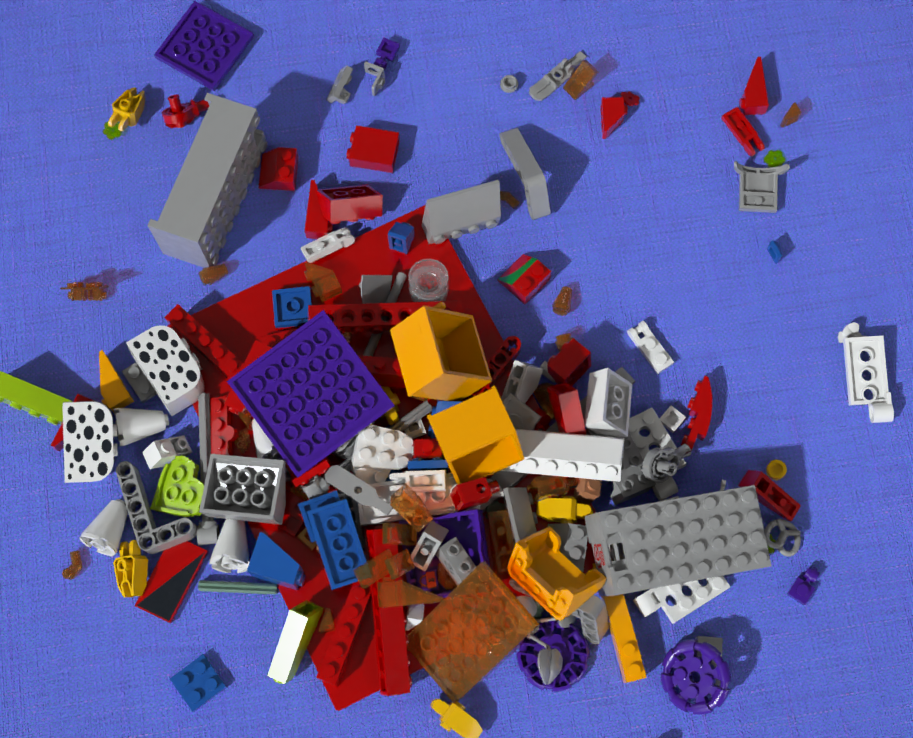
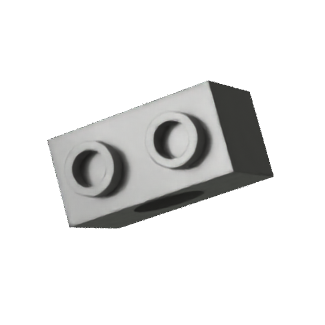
M431 520L408 562L426 571L449 530Z
M456 537L438 548L436 556L458 588L476 576L479 571Z

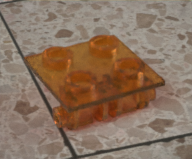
M83 282L67 283V286L61 287V289H71V291H68V299L72 301H81L82 299L86 301L87 290L89 301H92V298L93 301H103V299H107V292H104V288H107L108 285H102V282L86 283V285Z

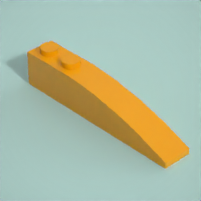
M593 563V568L596 569V564ZM624 595L602 596L601 599L606 604L609 629L623 682L628 683L647 678Z

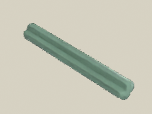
M200 580L198 590L275 595L277 594L278 586L277 584Z

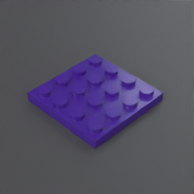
M194 0L154 56L161 62L215 91L252 41L254 34Z

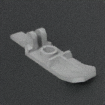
M580 51L569 60L564 58L562 62L558 63L548 74H545L541 80L529 88V95L537 101H542L550 96L573 76L575 67L585 60L586 56Z
M339 465L331 466L326 472L325 481L336 487L361 505L371 508L373 506L387 516L394 508L379 498L375 488ZM362 488L361 493L357 494L356 490Z

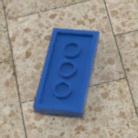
M347 499L307 511L331 590L370 578L371 574Z

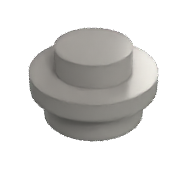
M507 75L502 78L500 87L506 93H513L518 88V81L514 76Z

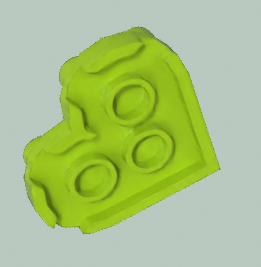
M176 456V459L172 460L170 464L166 463L162 470L150 509L182 517L200 516L202 513L199 510L205 484L197 479L199 465L185 456Z

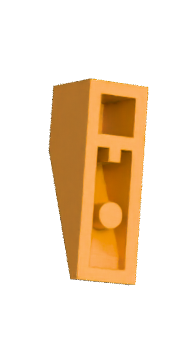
M103 350L99 351L100 393L104 398L101 402L114 413V408H124L133 403L134 400L108 356Z

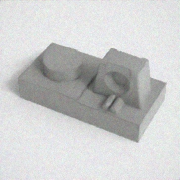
M346 65L339 71L326 99L328 102L347 103L350 93L343 87L348 85L352 78L350 74L353 69Z

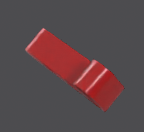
M507 337L487 360L489 371L493 374L492 381L482 387L479 393L471 394L469 398L492 389L491 387L518 357L521 351V341L518 337ZM509 345H510V346L516 345V348L513 347V348H511L510 351H509ZM498 358H503L505 360V363L498 364L495 362V360Z

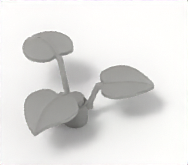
M518 596L505 602L509 609L516 632L527 634V638L533 639L546 648L540 650L538 654V668L544 684L548 685L558 676L562 669V656L558 649H551L550 645L533 634L539 630V623L556 621L557 619L554 617L534 619L537 606L531 597ZM570 615L563 620H558L560 627H570L569 624H573L577 617Z

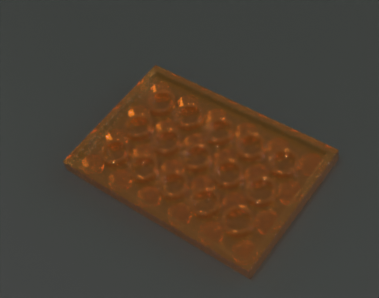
M483 561L407 635V648L455 704L540 624L487 563Z

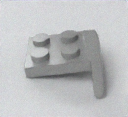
M735 161L734 170L739 174V211L776 213L778 176L786 173L790 165L754 168L741 165Z

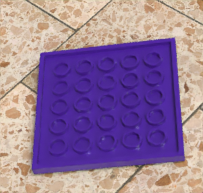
M324 310L227 381L297 478L395 407Z

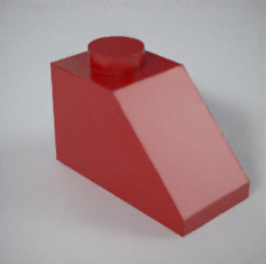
M624 97L602 98L600 105L602 139H606L623 122L624 115H627L628 107L627 104H624Z

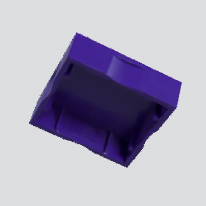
M476 509L449 513L444 516L399 521L402 549L406 558L409 602L493 591L482 510ZM431 520L449 530L441 546L456 537L479 570L473 579L459 588L435 555L426 571L438 570L440 590L419 592L416 572H422L423 570L409 563L408 560Z

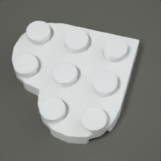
M369 425L356 436L351 460L352 472L367 484L385 482L391 470H399L408 466V461H411L414 452L412 438L398 430Z

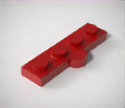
M227 395L211 398V454L232 456V442L237 439L238 430L230 426L231 412L228 411L229 406L224 404Z

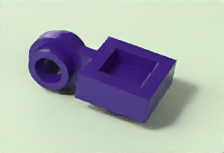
M384 37L376 50V55L380 56V58H376L374 65L384 68L385 71L388 63L385 60H394L400 44Z
M809 566L803 575L806 578L805 581L797 577L786 595L803 606L806 605L815 590V587L810 585L809 582L814 583L820 575V572L817 571L818 569Z

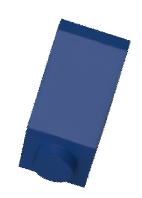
M396 222L388 232L389 248L407 254L415 235L414 227L406 222Z

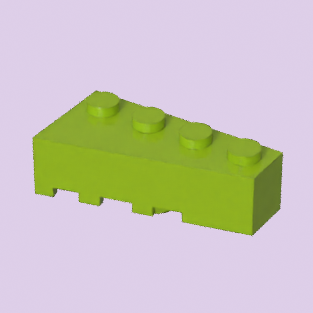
M0 371V403H6L20 411L21 409L27 411L29 415L36 418H46L47 422L53 425L62 424L63 402H72L71 400Z

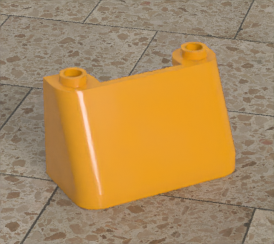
M549 526L516 542L507 568L510 576L555 619L563 620L604 586L607 578L597 569H592L585 575L559 551L561 538Z

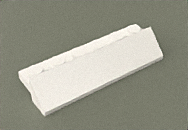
M515 429L525 460L501 470L621 482L624 438Z

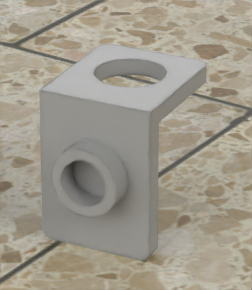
M365 61V72L377 76L371 88L372 95L376 96L379 88L382 89L385 83L384 68Z

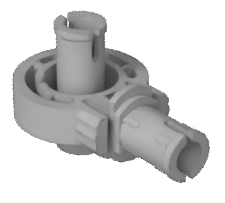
M686 444L675 450L672 447L665 449L653 448L646 454L640 469L648 480L656 483L665 482L676 473L680 460L691 455V452H688L691 449Z

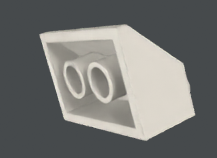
M609 368L590 373L584 419L585 427L596 434L628 437L632 383Z

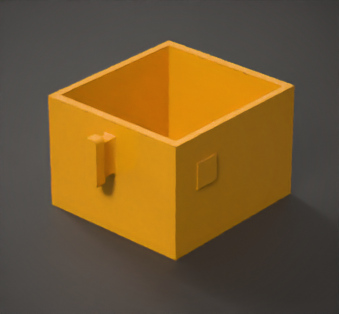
M440 302L434 307H421L390 330L408 397L415 396L460 402L492 381L473 315L444 310L446 308L445 303Z
M495 386L484 393L432 416L430 414L427 415L457 485L492 475L525 460L516 430Z

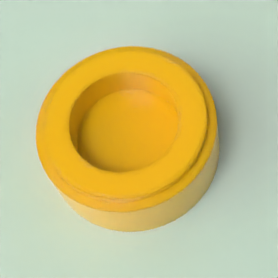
M777 459L769 462L766 467L768 477L773 480L782 479L787 472L785 463Z

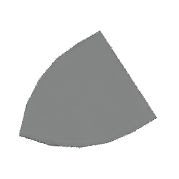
M362 275L359 287L361 288L363 304L385 303L390 293L392 275Z

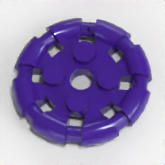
M558 620L539 623V630L535 634L542 631L544 636L540 640L550 645L551 649H558L563 661L560 673L548 685L544 684L539 670L534 673L530 668L534 663L538 667V654L540 650L546 648L533 639L527 638V634H522L518 643L520 648L519 652H517V661L521 672L525 673L528 677L527 680L541 690H544V688L550 689L552 692L564 691L571 688V685L576 681L579 682L585 675L589 666L587 661L588 657H590V649L587 639L583 638L579 632L580 629L574 624H569L570 627L562 628ZM554 628L561 629V635L553 634ZM572 636L577 642L573 646L568 640ZM528 646L534 647L533 654L527 653ZM574 654L580 656L579 662H573ZM569 669L572 675L565 678L563 673Z
M698 640L682 641L677 644L676 648H671L667 652L662 662L664 667L663 672H661V683L664 692L669 694L671 697L670 701L677 708L684 712L691 711L694 715H704L713 712L715 707H720L725 702L730 692L728 688L729 682H731L729 665L721 657L722 653L707 642L700 643ZM697 650L701 651L702 657L697 656ZM682 653L686 656L684 660L680 656ZM711 661H715V663L717 664L716 668L711 663ZM672 668H676L674 674H671ZM694 671L700 674V682L693 680L692 674ZM716 679L721 681L720 686L715 685ZM678 686L682 692L678 694L674 688ZM711 694L712 700L710 701L707 698V695ZM696 698L695 704L691 703V699Z

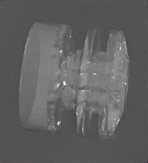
M422 259L416 262L411 267L408 275L409 293L413 302L445 301L449 288V277L446 267L434 259Z

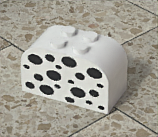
M154 326L126 342L133 358L171 416L198 401V396L204 392L205 387L200 372L202 368L198 358L194 353H191L190 347L184 338L180 339L177 333L170 327Z
M97 401L63 402L65 483L100 481L107 477L113 468L114 456H118L117 443L113 444V437L117 436V424H113L111 411L103 403Z

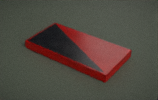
M188 541L164 550L147 581L142 596H139L135 606L171 624L208 551Z

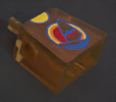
M544 475L535 477L527 488L528 492L532 494V505H537L538 501L546 498H562L569 492V489L576 488L577 483L574 477L566 478L564 476Z

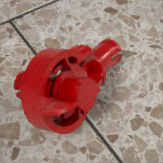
M178 94L168 97L170 107L162 111V116L166 126L169 128H182L192 122L195 117H198L200 112L208 110L209 103L203 99L197 102L190 100L188 103L181 104Z

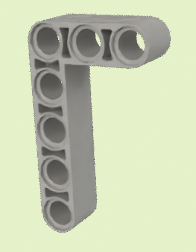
M514 128L500 133L502 146L524 185L531 219L535 220L550 215L544 174L519 129Z
M128 461L118 464L116 474L138 546L148 554H156L196 537L197 525L188 518H181L156 528L138 469ZM131 469L130 473L125 476L126 470ZM136 486V490L130 493L131 488ZM142 504L141 509L135 511L136 506ZM147 521V526L141 529L142 523ZM190 525L189 531L183 533L184 527ZM171 532L170 539L165 540V535ZM153 539L152 545L146 548L147 542Z
M511 577L509 584L512 588L532 597ZM593 595L571 615L581 619L584 637L593 644H599L609 628L605 602Z

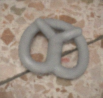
M778 518L771 521L765 527L764 532L767 546L777 549L782 555L787 557L794 556L798 552L801 544V532L792 523ZM778 525L781 532L774 543L769 539V533L773 527ZM794 535L795 543L790 551L785 550L783 545L787 536Z

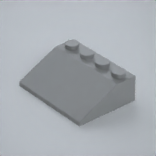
M499 180L428 199L422 220V228L428 243L439 244L449 238L457 239L463 234H474L480 231V229L496 227L501 217Z
M210 454L200 513L213 518L282 525L286 505L284 460Z

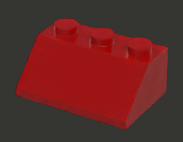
M368 184L316 190L323 217L332 224H339L341 221L356 222L358 219L373 220L375 217L382 216L383 195Z

